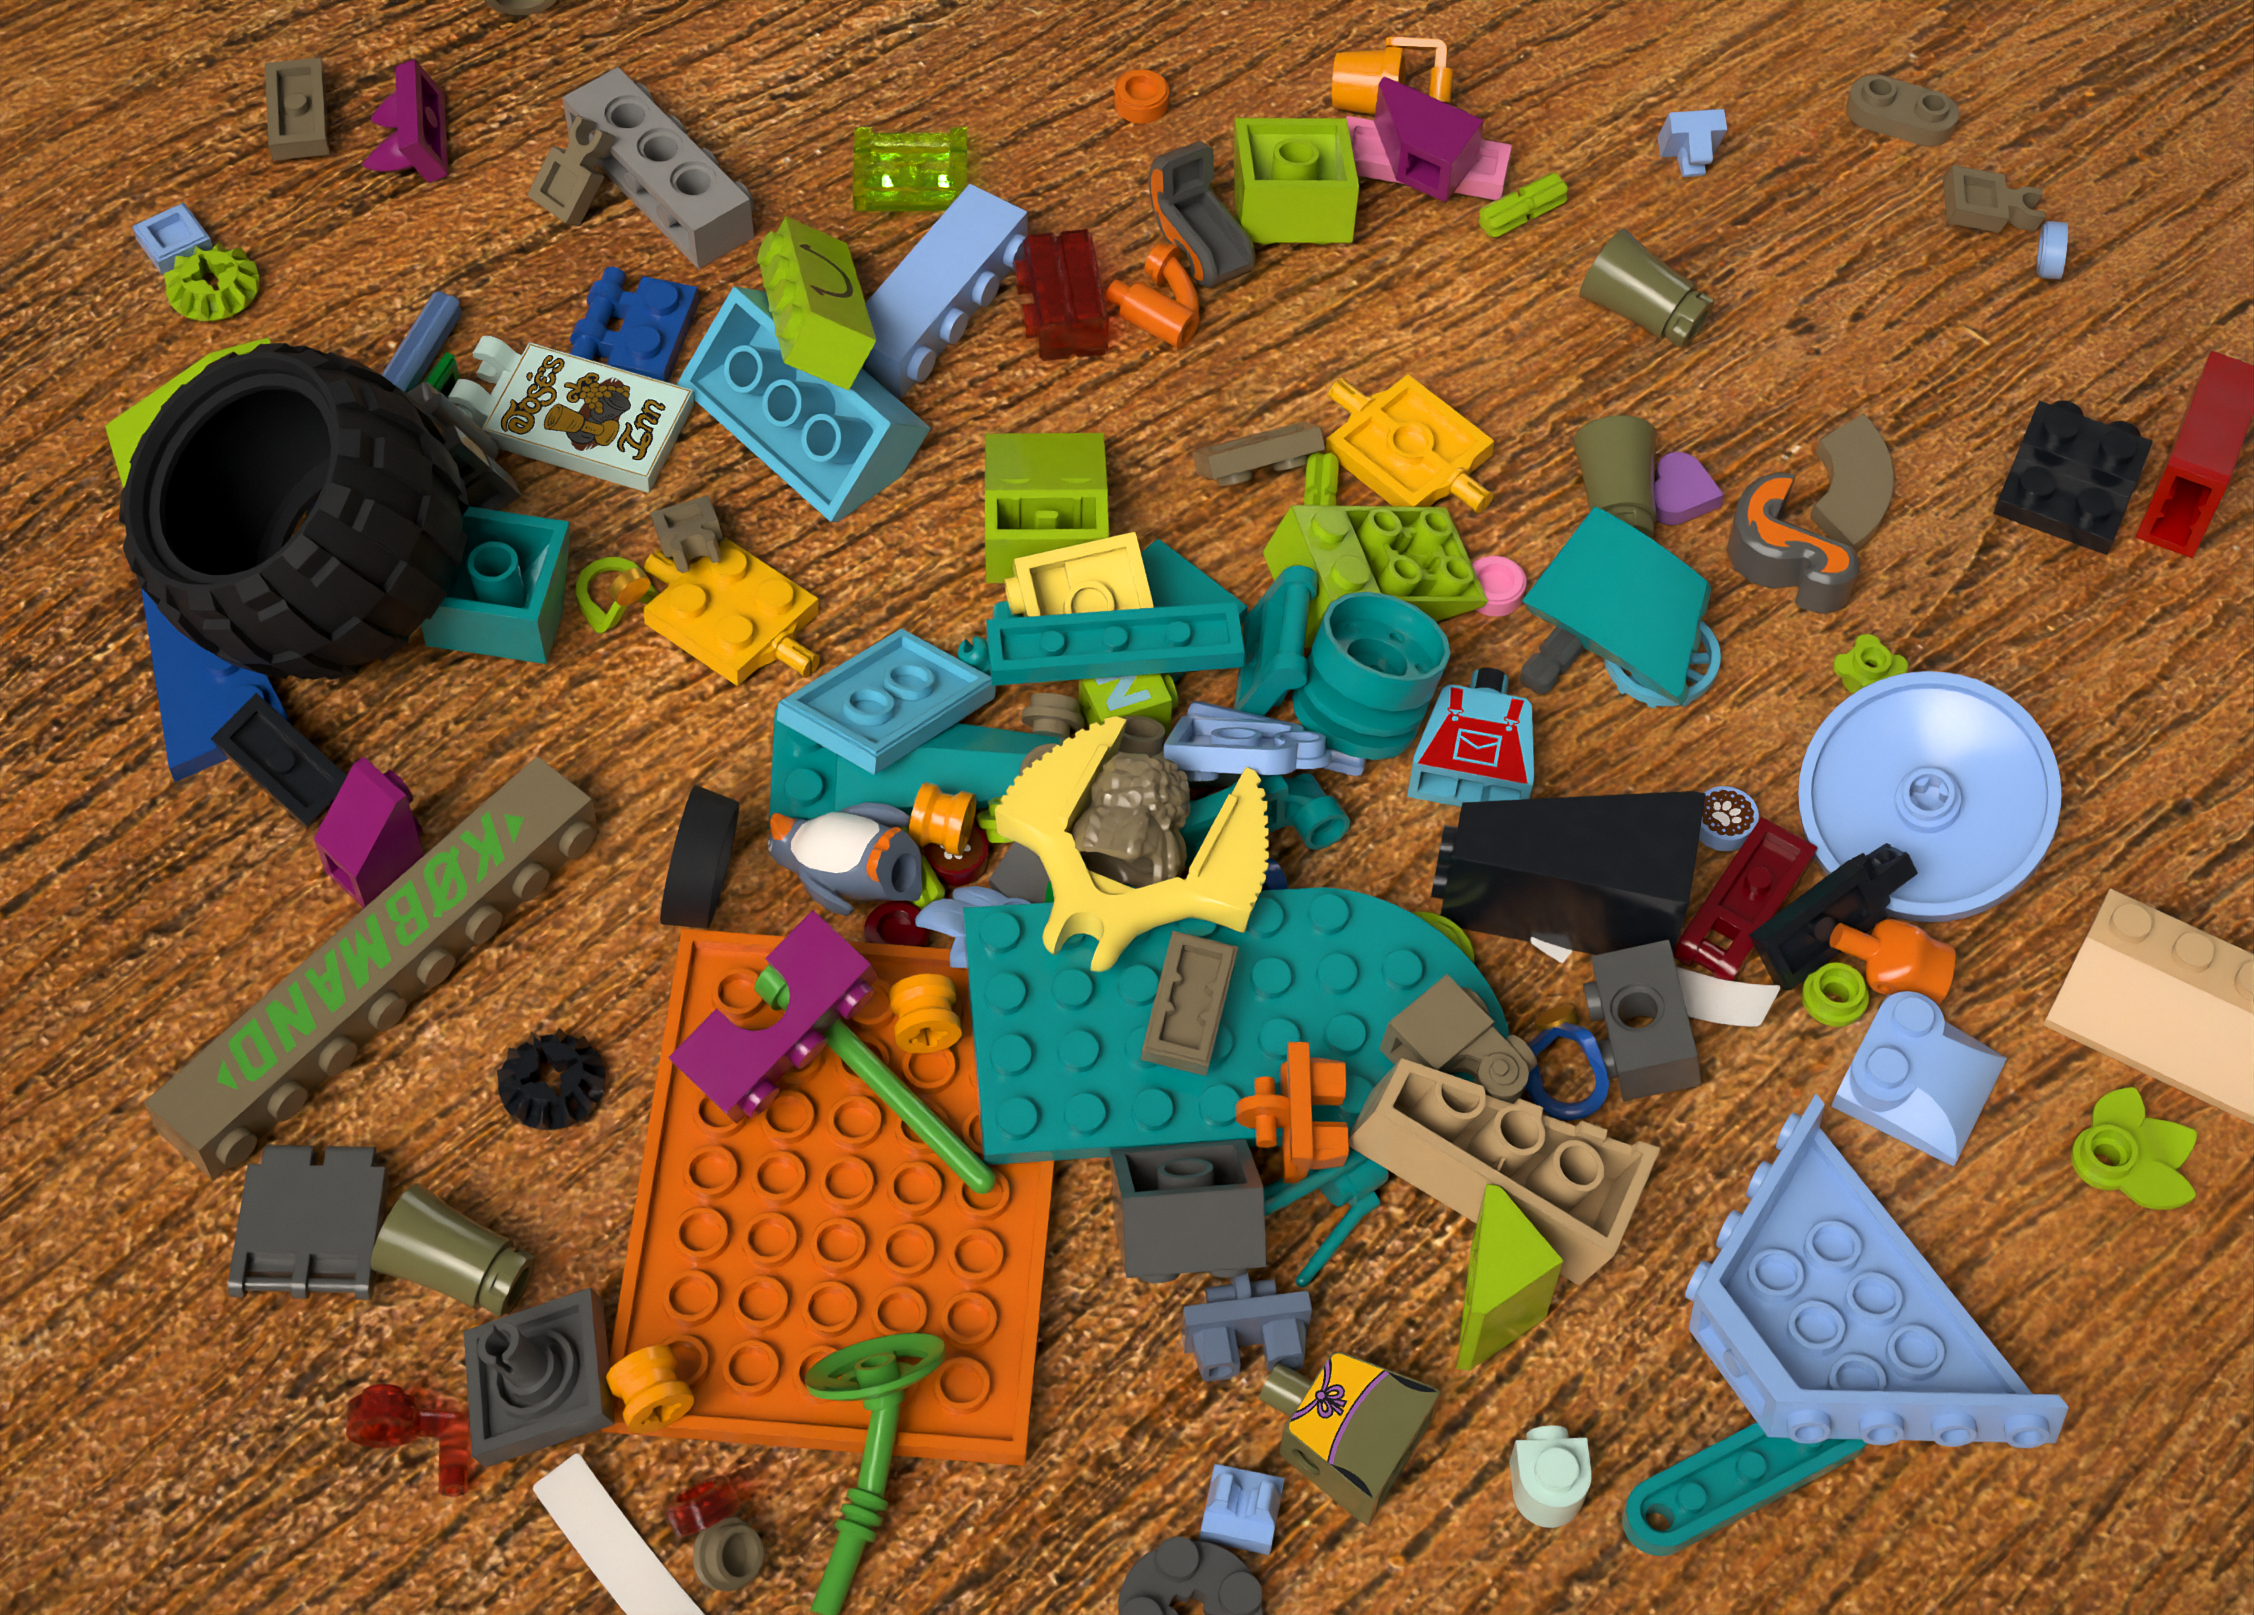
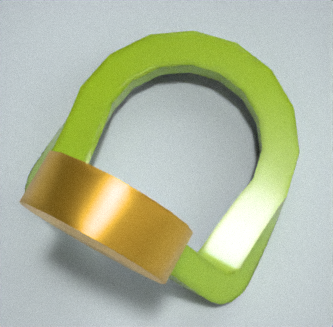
M605 557L593 561L581 571L576 581V601L593 630L599 634L615 627L628 605L636 601L648 604L660 594L637 564L621 557ZM606 571L623 572L612 582L609 588V593L615 601L606 614L590 599L588 587L592 579L600 573Z

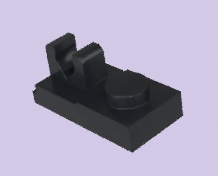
M257 693L211 737V741L223 754L305 829H308L334 802L347 777L342 770Z

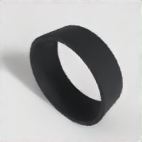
M698 785L693 786L682 815L670 860L661 906L660 923L662 925L706 929L710 927L730 860L739 814L738 801Z

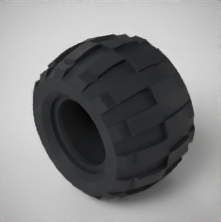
M271 343L260 344L250 353L238 355L233 351L208 364L200 374L185 385L182 384L161 406L159 413L146 432L142 434L129 462L131 463L126 485L121 491L119 521L126 526L127 535L122 548L131 571L136 574L141 588L156 603L160 612L178 632L233 666L287 679L291 675L304 680L306 678L315 680L323 677L333 680L357 674L364 664L376 658L382 661L386 660L408 643L411 634L427 618L429 620L432 618L448 594L445 592L455 568L462 561L468 536L462 531L463 515L468 509L469 504L464 480L459 476L458 465L443 446L446 440L430 417L412 397L384 376L358 361L332 352L327 354L307 346ZM316 501L314 508L309 513V515L307 516L299 530L292 536L294 529L299 520L301 519V517L304 515L307 509Z

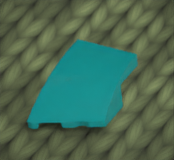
M1594 506L1522 602L1531 614L1575 635L1585 649L1630 671L1640 685L1680 705H1683L1689 693L1686 676L1692 652H1698L1701 639L1699 625L1702 617L1706 614L1712 587L1707 580L1656 541L1614 515Z

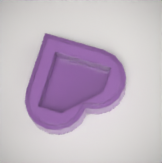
M1673 452L1660 459L1654 479L1656 521L1665 525L1682 524L1721 507L1724 496L1723 492L1694 456L1683 452Z

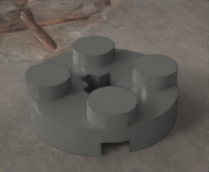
M1171 1537L1163 1541L1156 1550L1145 1554L1131 1568L1120 1590L1118 1615H1178L1176 1610L1172 1608L1173 1605L1179 1601L1187 1603L1191 1599L1198 1600L1204 1604L1203 1613L1205 1615H1263L1262 1588L1258 1580L1251 1575L1247 1566L1228 1550L1209 1542L1191 1541L1184 1537Z

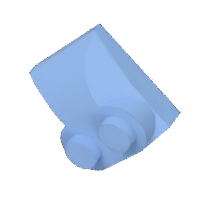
M1911 991L1898 992L1893 995L1888 994L1866 1033L1831 1107L1954 1167L2007 1058L1945 1022L1943 1013L1938 1005L1927 996Z

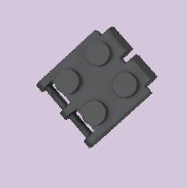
M265 1145L262 1163L247 1165L228 1279V1293L230 1297L245 1298L248 1291H286L292 1293L293 1299H308L311 1292L354 1293L356 1300L372 1299L376 1272L371 1269V1256L383 1226L389 1186V1176L386 1168L378 1167V1154H375L376 1147L327 1146L324 1164L320 1166L316 1165L317 1152H314V1146Z

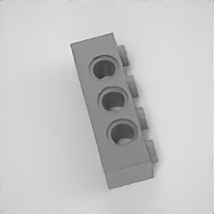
M616 67L562 97L568 134L576 116L579 115L596 122L590 132L589 143L593 140L597 129L616 136L608 153L600 157L596 165L698 269L754 238L752 212L755 210V205L748 189L740 181L733 182L720 169L714 155L705 147L700 149L687 136L681 122L674 115L667 116L655 104L651 93L642 83L638 82L635 84L619 67Z

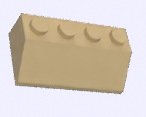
M2110 888L2043 1025L2254 1125V954Z

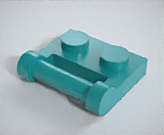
M1301 565L1290 566L1284 569L1245 617L1243 631L1244 667H1239L1234 709L1264 716L1272 706L1278 707L1281 705L1288 689H1298L1306 684L1309 664L1308 660L1303 656L1309 602L1315 598L1318 586V575L1313 569Z

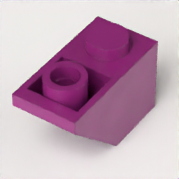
M1384 76L1378 84L1374 124L1395 178L1401 183L1447 203L1478 160L1484 120L1421 93L1415 88L1403 85Z
M364 756L353 764L314 837L325 873L363 908L424 856L419 840L424 833L419 822L412 815L409 803L414 800L410 789L395 772L387 770L383 774Z

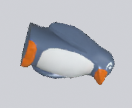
M865 802L809 820L787 817L779 813H774L771 816V833L768 837L769 855L776 863L797 874L807 893L826 910L848 916L854 911V908L847 901L856 903L891 900L917 901L922 893L920 849L916 842L904 830L900 829L907 827L911 819L902 810L887 804Z

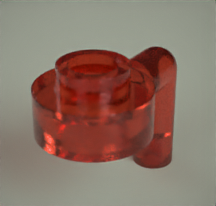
M392 1384L369 1386L362 1391V1394L348 1402L346 1435L349 1440L366 1447L390 1448L410 1443L417 1437L439 1438L438 1492L448 1497L461 1496L467 1493L468 1420L463 1413L454 1410L420 1408L416 1398L406 1394L403 1388Z

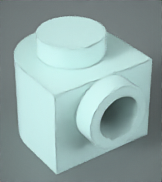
M1550 1425L1531 1429L1526 1433V1440L1515 1441L1509 1460L1514 1501L1520 1513L1530 1522L1547 1528L1560 1527L1571 1522L1579 1514L1590 1487L1591 1466L1587 1438H1569L1568 1430L1561 1426Z

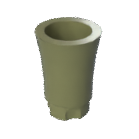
M1625 228L1618 231L1599 253L1582 283L1579 294L1581 298L1608 308L1640 325L1658 338H1667L1680 348L1690 344L1696 337L1714 306L1712 298L1698 291L1696 284L1674 271L1652 254Z
M1627 415L1608 416L1591 421L1576 432L1573 437V447L1582 471L1589 513L1596 506L1653 539V526L1657 518L1654 497L1656 430L1648 421Z
M420 1183L410 1186L396 1202L380 1230L371 1256V1269L375 1272L411 1281L447 1295L471 1308L479 1310L483 1307L501 1317L504 1314L509 1315L524 1294L526 1285L535 1267L534 1256L515 1248L512 1240L482 1226L452 1208Z

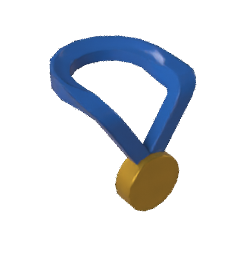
M1562 1005L1550 1009L1536 1018L1534 1023L1539 1035L1527 1045L1536 1057L1558 1036L1576 1041L1594 1071L1596 1079L1595 1089L1589 1097L1580 1102H1560L1551 1097L1545 1090L1538 1064L1529 1072L1525 1087L1536 1105L1543 1107V1111L1548 1115L1568 1121L1583 1119L1596 1112L1606 1100L1609 1088L1607 1066L1603 1061L1595 1037L1588 1029L1577 1026L1579 1018L1573 1005Z

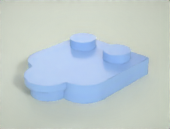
M1181 716L1164 743V758L1175 762L1178 770L1185 772L1188 780L1192 781L1215 780L1219 777V773L1242 774L1245 767L1255 770L1258 775H1279L1293 772L1296 769L1322 768L1331 764L1332 752L1325 748V735L1304 731L1301 725L1273 720Z

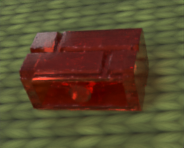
M1088 229L1062 231L1059 236H1055L1053 232L1027 235L1023 239V259L1013 261L1017 295L1028 294L1029 304H1021L1022 326L1025 339L1036 338L1038 355L1043 361L1069 359L1072 354H1076L1077 357L1104 355L1108 351L1109 319L1092 232L1090 233Z

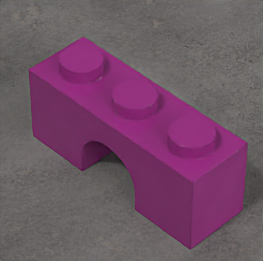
M814 910L765 958L772 970L789 988V1004L783 1017L767 1029L749 1031L734 1025L716 1008L668 1057L680 1071L736 1124L746 1114L752 1119L762 1113L778 1095L780 1088L775 1084L793 1065L799 1069L808 1065L822 1051L828 1041L823 1034L841 1016L847 1020L853 1018L867 1005L875 993L871 985L877 980L878 976L872 965Z

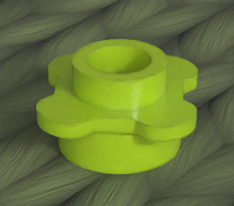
M1862 634L1856 638L1853 649L1847 654H1839L1835 657L1833 669L1838 676L1842 677L1844 686L1854 694L1879 680L1907 673L1908 663L1903 656L1891 654L1880 643L1878 637L1871 634ZM1866 663L1872 664V665H1874V666H1876V667H1870V666L1866 665Z

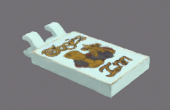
M482 336L473 352L474 358L483 360L476 372L477 377L486 382L496 384L491 395L473 381L458 379L448 396L451 402L459 404L457 407L498 444V449L650 493L694 407V395L691 389L530 342L523 354L520 355L513 351L505 342L492 336Z

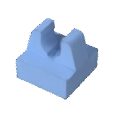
M1724 109L1671 112L1668 114L1658 135L1660 157L1677 156L1682 178L1705 176V164L1712 163L1713 154H1715L1727 131Z
M1214 1464L1199 1541L1270 1555L1285 1478Z

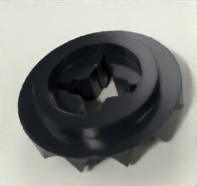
M560 1028L554 1034L538 1036L531 1032L527 1042L520 1045L517 1049L508 1048L507 1059L502 1069L497 1070L499 1096L506 1111L523 1125L540 1130L565 1128L587 1117L600 1102L606 1084V1073L601 1054H597L585 1036L579 1039L568 1036ZM547 1061L548 1065H552L556 1072H563L560 1075L562 1095L557 1097L554 1089H549L545 1081L538 1082L541 1079L540 1069L543 1062Z

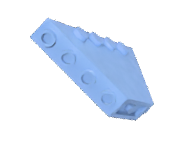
M1815 1094L1802 1116L1792 1112L1786 1120L1776 1143V1149L1781 1152L1775 1162L1771 1164L1763 1160L1755 1171L1746 1193V1197L1751 1199L1744 1213L1732 1210L1727 1217L1716 1242V1247L1720 1248L1721 1251L1713 1264L1702 1260L1696 1268L1685 1293V1298L1693 1301L1689 1331L1767 1437L1790 1438L1795 1442L1803 1444L1818 1443L1826 1439H1862L1864 1442L1872 1445H1888L1899 1440L1935 1441L1939 1445L1948 1447L1963 1446L1971 1442H2007L2009 1445L2017 1448H2033L2045 1443H2056L2069 1409L2067 1404L2059 1395L2033 1394L1821 1130L1820 1124L1825 1104Z

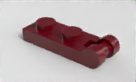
M1761 817L1684 931L1675 947L1673 958L1689 967L1695 962L1713 972V978L1736 982L1750 956L1756 949L1749 934L1781 911L1812 864L1818 847ZM1713 930L1733 940L1728 950L1707 940Z

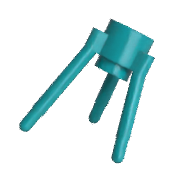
M1349 1147L1348 1157L1342 1167L1309 1169L1307 1177L1297 1183H1283V1178L1263 1188L1265 1216L1288 1206L1318 1188L1335 1206L1341 1207L1345 1203L1351 1206L1296 1277V1284L1299 1287H1306L1360 1220L1380 1205V1200L1374 1191L1387 1182L1388 1171Z

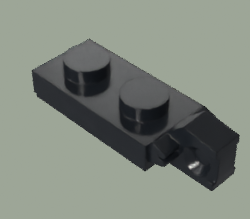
M1885 843L1866 856L1864 853H1861L1846 861L1749 934L1774 985H1779L1785 991L1792 990L1803 982L1809 974L1816 972L1842 951L1830 946L1831 934L1839 923L1867 933L1876 924L1886 919L1888 915L1885 908L1891 902L1889 895L1918 874L1909 854L1891 847V844Z

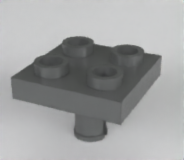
M587 1288L464 1331L472 1457L484 1467H489L615 1424L612 1393L606 1381V1375L610 1367L603 1299L593 1289Z

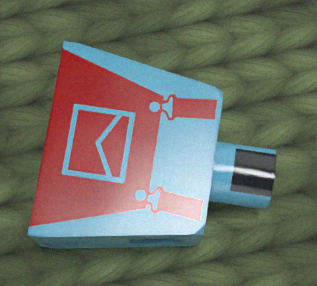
M1489 667L1479 668L1472 673L1470 688L1452 684L1442 688L1414 754L1407 797L1462 807V802L1530 799L1534 781L1532 704L1526 698L1506 695L1509 679L1504 672Z

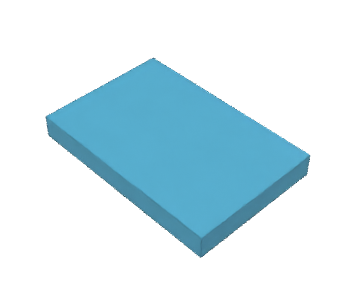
M901 628L779 701L777 720L871 774L876 775L995 698L996 686H992L991 676Z

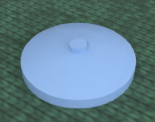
M1923 671L1895 675L1874 682L1849 696L1828 715L1816 731L1807 748L1799 777V811L1803 833L1806 841L1818 847L1815 860L1824 873L1828 876L1846 861L1861 853H1864L1866 856L1885 843L1891 844V847L1903 852H1907L1918 874L1889 895L1891 902L1885 908V911L1890 917L1914 922H1946L1967 918L1995 907L2011 897L2026 884L2044 861L2056 833L2061 808V782L2057 761L2049 741L2033 717L2020 704L1995 687L1977 679L1947 672Z

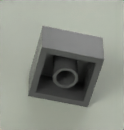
M1246 1139L1110 1149L1114 1228L1126 1278L1138 1277L1140 1280L1149 1283H1164L1175 1280L1182 1273L1208 1271L1209 1274L1217 1277H1236L1247 1273L1249 1268L1267 1267L1264 1191Z

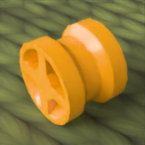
M924 782L918 791L913 806L908 835L919 847L934 843L942 845L948 854L961 856L967 846L974 822L977 803L975 793L961 791L956 795L943 793L937 784Z
M929 973L913 975L900 980L889 990L891 1010L899 1016V1020L894 1026L896 1045L901 1050L921 1054L937 1052L957 1043L962 1036L960 1018L951 1009L956 1002L954 982L949 977Z
M655 1345L635 1351L619 1360L610 1368L606 1375V1381L611 1393L623 1399L625 1404L622 1412L623 1419L628 1430L634 1434H645L664 1428L684 1416L694 1404V1396L689 1385L679 1381L675 1375L677 1360L672 1349L666 1345Z

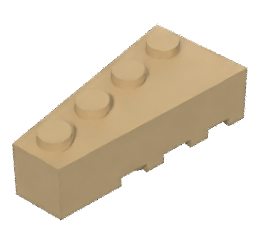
M1401 1058L1372 1089L1348 1136L1349 1147L1475 1223L1477 1222L1486 1184L1500 1186L1562 1258L1563 1264L1560 1275L1578 1286L1615 1256L1661 1149L1639 1140L1633 1145L1606 1137L1607 1129L1584 1121L1574 1126L1542 1114L1543 1107L1522 1099H1518L1512 1104L1485 1095L1484 1086Z

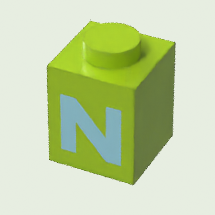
M1169 673L1079 679L1078 701L1081 703L1080 713L1085 719L1084 722L1088 730L1089 725L1095 722L1100 726L1103 725L1104 718L1144 716L1161 723L1165 728V736L1170 735L1171 713L1173 708L1178 707V696Z

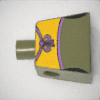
M1332 1352L1314 1381L1279 1362L1267 1378L1259 1395V1400L1290 1417L1282 1434L1280 1454L1283 1458L1358 1521L1369 1527L1433 1422L1441 1391L1425 1383L1343 1352Z

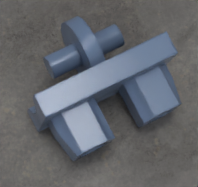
M1247 1272L1240 1276L1229 1277L1230 1284L1205 1287L1206 1304L1183 1306L1184 1329H1181L1184 1353H1194L1195 1361L1204 1381L1230 1379L1238 1375L1241 1365L1238 1347L1262 1344L1267 1371H1272L1279 1362L1293 1370L1303 1368L1305 1343L1308 1337L1312 1313L1309 1291L1277 1295L1274 1279L1250 1282Z

